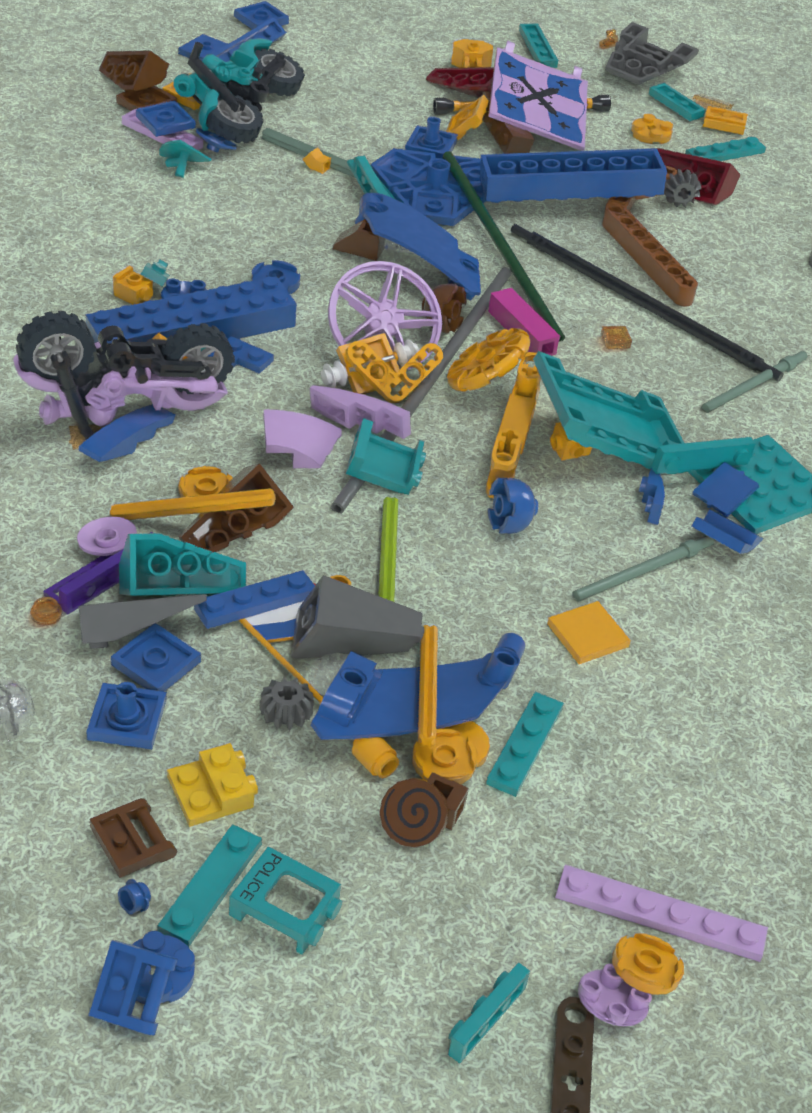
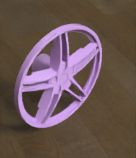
M386 261L360 264L341 277L329 299L328 321L338 346L347 344L350 339L364 329L366 335L359 340L385 333L393 352L395 342L392 336H395L397 342L404 346L399 329L421 328L422 326H433L429 343L437 344L442 329V316L436 296L419 275L399 264ZM365 272H388L378 302L348 284V282ZM395 273L398 276L393 299L390 300L387 299L393 274ZM402 277L408 279L422 292L430 306L431 312L396 308ZM345 287L346 289L354 293L355 296H357L364 302L368 303L369 306L367 307L363 302H361L359 299H357L355 296H353L351 293H349L343 288ZM339 295L366 318L346 338L342 337L336 319V305ZM404 316H428L432 317V319L404 320ZM433 351L430 353L426 352L427 356L420 363L424 362ZM408 367L406 371L413 369L415 367Z

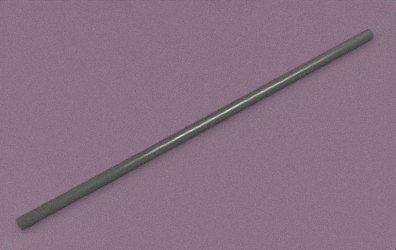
M503 267L442 350V361L416 386L401 407L410 412V417L488 309L491 293L500 291L510 278L512 273L509 268ZM385 430L380 437L394 441L397 435ZM352 476L331 504V509L342 514L365 481Z

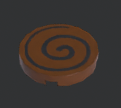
M411 778L398 781L387 790L381 801L380 818L382 827L388 836L400 845L415 848L430 844L439 837L447 825L449 810L446 798L428 780Z

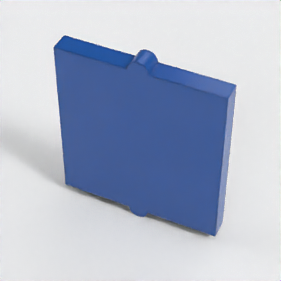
M724 462L696 487L692 493L705 502L708 508H713L725 517H728L759 488V484L747 477L744 471H738Z

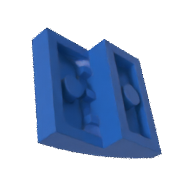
M710 509L704 519L696 517L691 526L740 554L750 552L763 540V537Z

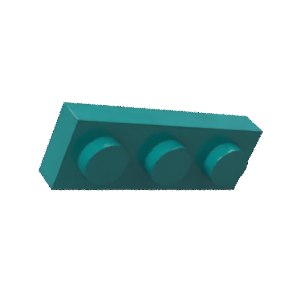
M666 83L650 87L648 95L688 121L705 116V108Z
M518 962L509 973L503 971L493 985L494 990L488 997L482 995L476 1001L471 1010L472 1015L465 1022L459 1020L448 1036V1039L451 1040L448 1055L460 1064L526 989L530 974L529 969Z

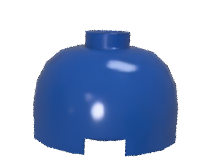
M497 478L493 482L489 495H494L493 509L488 508V518L493 530L499 529L501 534L519 533L525 530L538 512V501L535 499L533 491L526 483L515 478Z

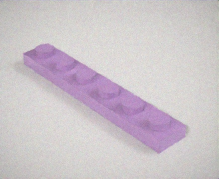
M564 866L555 897L557 899L758 962L763 957L768 927L572 866Z

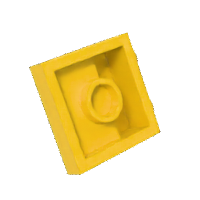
M231 743L200 751L198 761L167 769V778L189 827L254 808V795L258 794L257 782L252 774L246 776L244 769H246L244 755L241 750L234 751Z

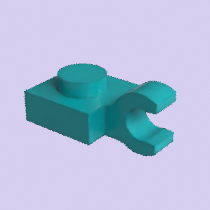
M161 259L157 263H147L141 275L163 287L170 277L166 273L168 263Z

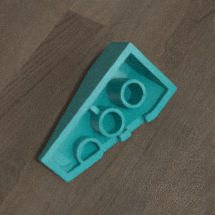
M160 533L127 535L119 562V594L129 596L223 593L246 586V562L170 538Z

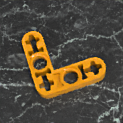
M363 341L351 343L346 350L345 356L348 363L386 401L399 403L442 361L443 352L437 344H426L397 373ZM353 348L356 351L359 349L363 350L361 356L366 361L369 358L373 360L369 362L365 369L362 367L365 361L361 357H358L357 359L353 357ZM433 351L435 353L434 360H429L423 366L420 362L427 356L426 352L430 353ZM372 366H379L383 370L384 374L381 379H374L370 375V368ZM408 367H415L419 371L420 375L417 380H411L407 377L406 369ZM403 381L405 385L399 390V395L392 396L390 394L391 387L395 388Z

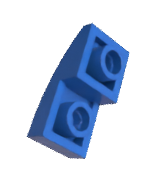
M651 468L649 476L642 477L639 492L644 493L642 502L646 503L645 512L650 513L647 522L658 525L664 504L665 491L661 475L655 474Z

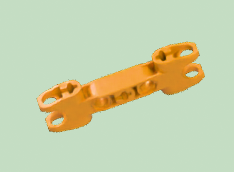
M527 352L519 363L515 385L512 393H510L491 455V468L486 485V493L489 498H494V495H489L492 487L491 484L497 478H515L520 455H522L541 382L536 366L534 365L532 368L529 367V364H526L528 361H533L537 354L534 352Z

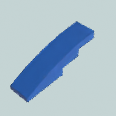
M153 404L136 409L97 431L79 445L78 451L98 462L132 454L135 452L137 443L150 440L155 436L157 428L171 425L174 422L175 414L162 407L161 410H155Z

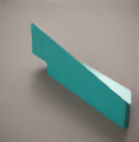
M365 155L347 160V164L364 194L380 193L396 200L376 176Z

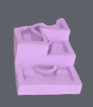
M264 409L266 453H291L293 468H321L327 455L333 450L334 444L342 436V429L322 419L291 411Z

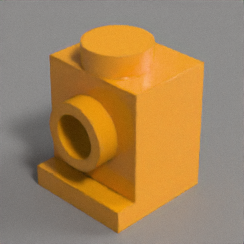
M129 265L113 276L114 296L132 305L149 301L153 296V281L134 272L133 267Z

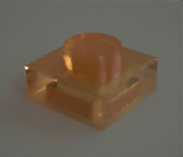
M602 326L600 335L606 349L631 348L632 339L626 326Z

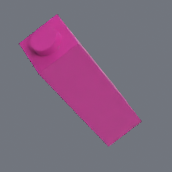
M512 288L491 293L488 312L505 329L519 328L527 332L530 338L528 352L538 353L540 351L551 356L557 354L560 335Z

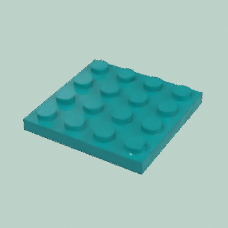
M770 435L754 439L756 445L748 464L732 466L738 471H744L747 477L759 484V488L731 513L746 529L755 534L812 513V474ZM717 468L689 470L688 473L701 484Z

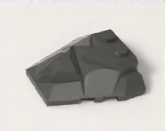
M631 22L621 31L620 40L616 42L615 51L612 52L605 71L615 77L623 78L627 82L640 85L687 64L698 54L699 49L682 42L670 52L647 42L649 28Z

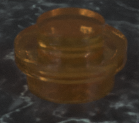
M39 598L31 608V619L39 625L55 624L62 617V608L54 598Z

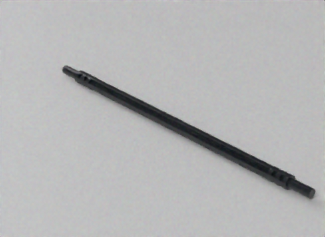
M517 224L511 227V232L527 240V244L533 245L534 248L540 249L541 252L549 254L736 359L737 362L752 368L753 371L763 372L771 369L773 379L778 382L782 379L783 372L764 362L763 358L542 235L534 231L530 232Z

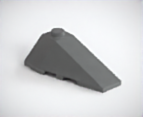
M206 594L80 605L82 644L89 643L90 649L109 647L108 641L120 639L206 601Z

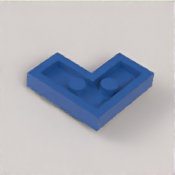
M232 336L228 338L235 356V363H232L233 368L240 365L260 374L274 361V354ZM212 352V353H211L210 355H208V356H209V357H213V356H214V352Z

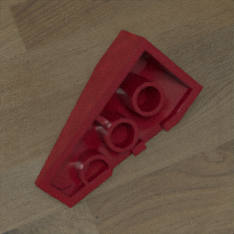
M494 67L435 68L426 77V80L480 98L484 91L491 93Z
M657 148L665 166L675 168L677 171L679 169L682 173L688 169L691 174L697 175L701 189H699L700 197H694L695 200L717 205L733 194L741 174L731 163Z

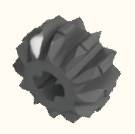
M678 169L676 175L670 173V180L665 182L664 195L666 200L670 204L674 203L676 207L682 203L686 208L689 201L694 203V197H700L699 189H701V184L698 181V177L694 173L691 174L688 169L683 173Z
M283 676L281 682L271 680L269 686L263 687L259 709L261 714L264 715L265 722H274L276 730L282 724H285L290 731L293 723L302 728L305 720H310L313 714L314 697L313 693L309 692L308 684H299L297 678L293 681H287Z

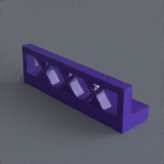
M123 549L114 555L98 557L44 590V596L67 615L72 613L80 605L88 603L119 583V562Z

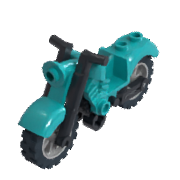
M257 38L249 39L245 43L243 42L239 49L232 53L228 62L221 60L213 54L206 55L201 61L199 56L203 44L195 42L187 63L195 72L190 75L184 73L176 76L173 86L180 96H192L201 105L198 121L204 131L208 129L214 130L215 134L219 137L223 136L225 140H233L235 143H249L250 141H255L264 122L260 103L265 102L270 93H276L278 96L297 94L305 76L303 68L299 67L300 64L297 61H293V58L289 55L286 56L283 52H275V50L269 49L272 41L268 39Z

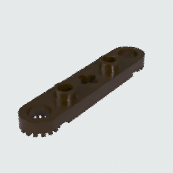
M579 997L564 999L557 1009L550 1113H590L594 1015L585 1008ZM570 1009L580 1011L585 1020L581 1023L571 1022L567 1019L565 1013ZM568 1076L575 1077V1083L580 1084L576 1086L575 1091L568 1090V1084L564 1083Z

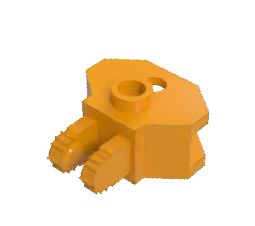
M462 39L454 41L451 64L459 68L491 67L493 45L479 40Z

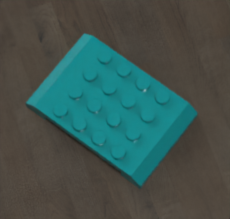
M540 351L533 358L540 378L569 440L578 442L587 448L598 449L606 455L612 454L621 457L627 462L632 461L641 464L647 469H651L659 446L684 443L661 397L640 390L636 397L571 374L565 371L559 358ZM689 471L670 472L667 474H680Z

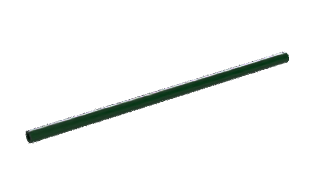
M451 151L445 152L442 158L450 163V172L534 310L560 335L559 342L565 339L564 333Z

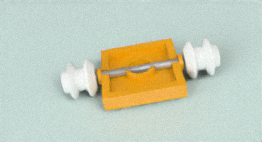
M385 333L358 340L368 344L395 373L400 370L398 364L403 367L419 351L417 344L407 339L404 346L400 342L395 343L392 352ZM351 343L341 345L336 349L340 361L336 360L333 367L327 363L323 366L321 379L324 385H328L329 388H335L337 382L341 386H345L348 379L354 393L367 394L376 391L346 360V350ZM353 348V357L356 359L358 357H361L365 361V363L362 365V367L365 369L369 362L373 360L369 358L366 361L361 356L363 350L359 349L356 351ZM372 366L370 368V375L374 379H381L383 377V370L379 366Z

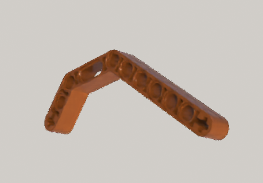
M665 166L667 169L666 180H670V173L676 175L677 170ZM643 195L631 198L623 196L609 198L605 207L602 226L675 304L683 307L691 306L694 302L698 282L630 212L636 200L649 197Z

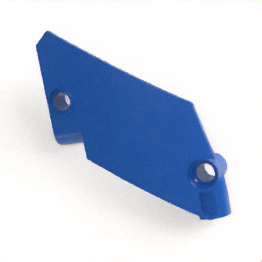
M366 193L360 198L359 215L354 221L355 224L366 219L373 234L386 238L417 254L448 276V284H456L463 287L467 300L471 301L475 295L479 296L481 294L479 260L458 249V240L417 210L380 193Z
M515 633L502 635L494 652L487 653L483 658L437 665L436 729L478 719L498 693L509 686L526 647L525 641L521 636ZM351 651L326 691L317 714L311 722V727L321 740L375 738L418 732L420 667L377 670L375 669L377 663Z

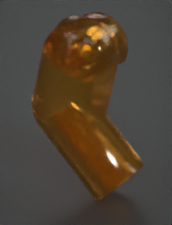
M615 29L606 31L607 38L600 40L599 47L607 49L616 45L618 35H616Z

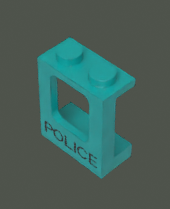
M268 846L229 896V916L240 922L246 914L296 940V952L303 955L309 945H317L323 935V925L327 919L334 920L337 917L343 903L340 900L341 884ZM290 875L324 894V897L309 918L301 920L265 900L282 876Z

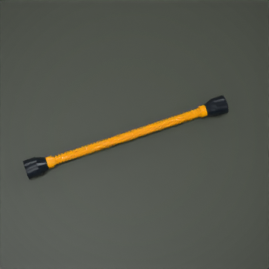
M597 95L593 98H587V109L599 112L610 111V95ZM445 97L434 98L433 111L435 115H446L450 112L464 109L473 101L459 102L458 100L453 101Z

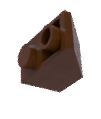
M364 219L342 232L333 244V250L377 261L385 248V238L373 234L369 223Z

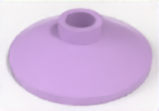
M103 517L84 525L77 535L79 547L88 554L96 556L114 555L124 549L127 535L137 534L135 525L127 519Z

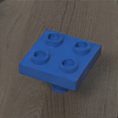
M429 117L427 119V127L419 125L415 127L405 145V150L435 153V158L443 159L442 156L445 152H452L457 143L458 134L439 130L441 120L437 117Z
M122 682L118 685L102 683L86 731L87 740L152 750L167 701V692L137 688L131 682Z

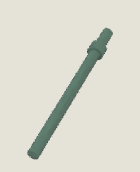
M800 351L793 356L788 355L780 359L779 363L773 367L781 372H789L795 369L797 364L807 359V353ZM767 369L702 404L701 408L707 413L771 379L773 377L772 370Z
M704 536L695 541L692 539L680 543L676 549L572 592V596L579 602L683 557L691 558L697 555L700 550L714 545V539Z

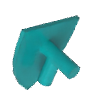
M182 140L165 142L159 148V155L168 158L165 161L166 166L177 167L175 172L177 177L184 178L187 161L210 162L212 160Z

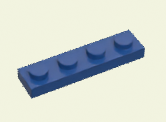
M304 570L208 596L206 601L195 605L194 610L206 629L303 602L315 585Z

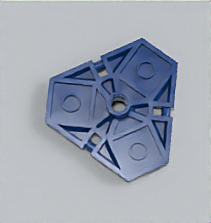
M393 148L371 163L376 176L396 200L417 210L437 224L455 226L474 211L450 172V163L444 159L435 158V153ZM454 156L478 196L485 203L486 199L479 179L481 159Z

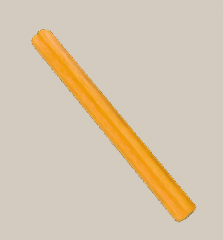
M268 488L112 505L110 515L111 517L136 520L268 507L275 504L276 496L273 489Z
M426 624L423 626L424 634L421 639L418 744L421 747L427 745L431 748L435 745L438 629L434 625L429 627Z

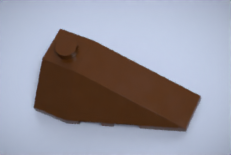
M150 50L107 51L99 71L124 91H139L161 84L167 76L170 64Z
M260 463L247 466L230 480L218 494L271 488L276 496L275 504L268 507L200 513L178 538L182 542L217 552L228 547L230 541L239 537L246 539L253 536L252 532L262 527L269 529L275 526L294 506Z

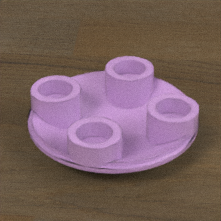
M606 964L602 970L588 972L581 978L578 985L579 998L585 1008L604 1022L617 1026H632L642 1022L648 1014L649 1004L652 999L651 994L639 991L628 985L616 973L613 964Z

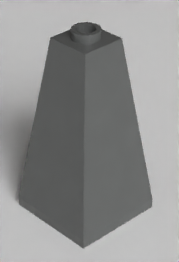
M323 575L298 608L291 657L295 659L348 656L351 651L361 656L408 652L423 637V613Z

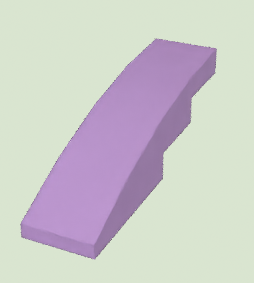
M316 385L310 387L311 408L349 429L356 424L360 425L362 419L365 418L373 421L371 431L376 434L383 429L403 439L411 434L410 412L359 393Z

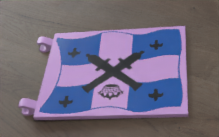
M508 40L504 49L497 47L488 116L584 151L588 81L580 78L582 68L574 66V71L570 75L514 54L515 43Z

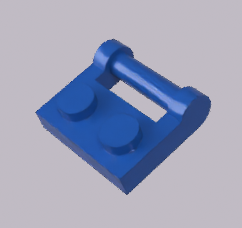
M111 940L88 1016L143 1034L155 1035L159 1024L155 1021L170 970H175L178 959L118 940ZM150 964L156 967L141 1017L132 1015L146 966Z

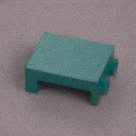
M363 418L354 436L346 474L386 489L409 495L413 486L418 487L423 472L419 471V468H422L426 458V452H423L425 441L419 440L416 447L412 449L371 434L373 421Z

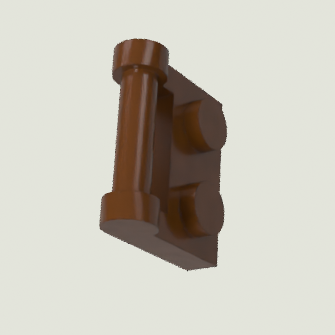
M144 798L134 800L89 819L92 832L119 878L156 862H165L174 858L177 854V849L172 841L166 840L150 814L151 807ZM131 819L140 822L153 846L149 848L145 846L130 821Z

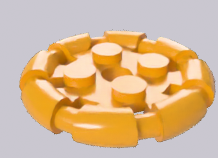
M519 328L503 329L486 336V340L471 345L460 354L459 360H455L449 368L447 374L449 386L460 392L473 391L491 384L490 380L497 376L501 378L518 365V359H523L530 347L528 333Z

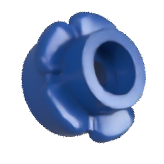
M129 879L126 885L119 889L118 899L121 907L128 914H134L148 909L151 893L146 884L142 882L136 883L135 879Z

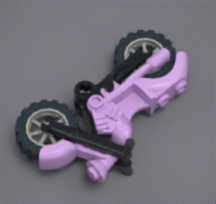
M49 311L45 312L44 316L39 317L37 315L32 318L30 324L26 323L22 327L23 332L19 333L16 339L18 342L16 345L17 354L13 361L21 379L37 390L58 392L60 400H55L53 396L47 394L44 401H41L39 415L43 418L45 425L52 424L59 418L73 417L80 434L85 440L94 434L89 426L87 417L98 426H107L112 422L118 408L125 405V396L129 394H142L149 397L155 410H161V407L188 411L204 410L205 407L216 403L228 393L223 382L227 379L226 375L233 370L232 363H235L234 351L222 331L220 332L216 326L212 325V327H209L205 323H201L200 326L191 324L184 330L180 328L176 331L177 334L174 336L170 335L167 340L149 339L146 342H130L125 338L121 328L112 325L103 328L98 335L99 342L94 343L91 332L83 319L79 320L77 315L73 313L69 315L66 311H58V313ZM75 340V345H74V346H68V345H67V344H69L71 341ZM41 344L45 346V348L38 349ZM212 352H214V356H213V357H209V356H208V355H210ZM48 355L46 359L39 358Z

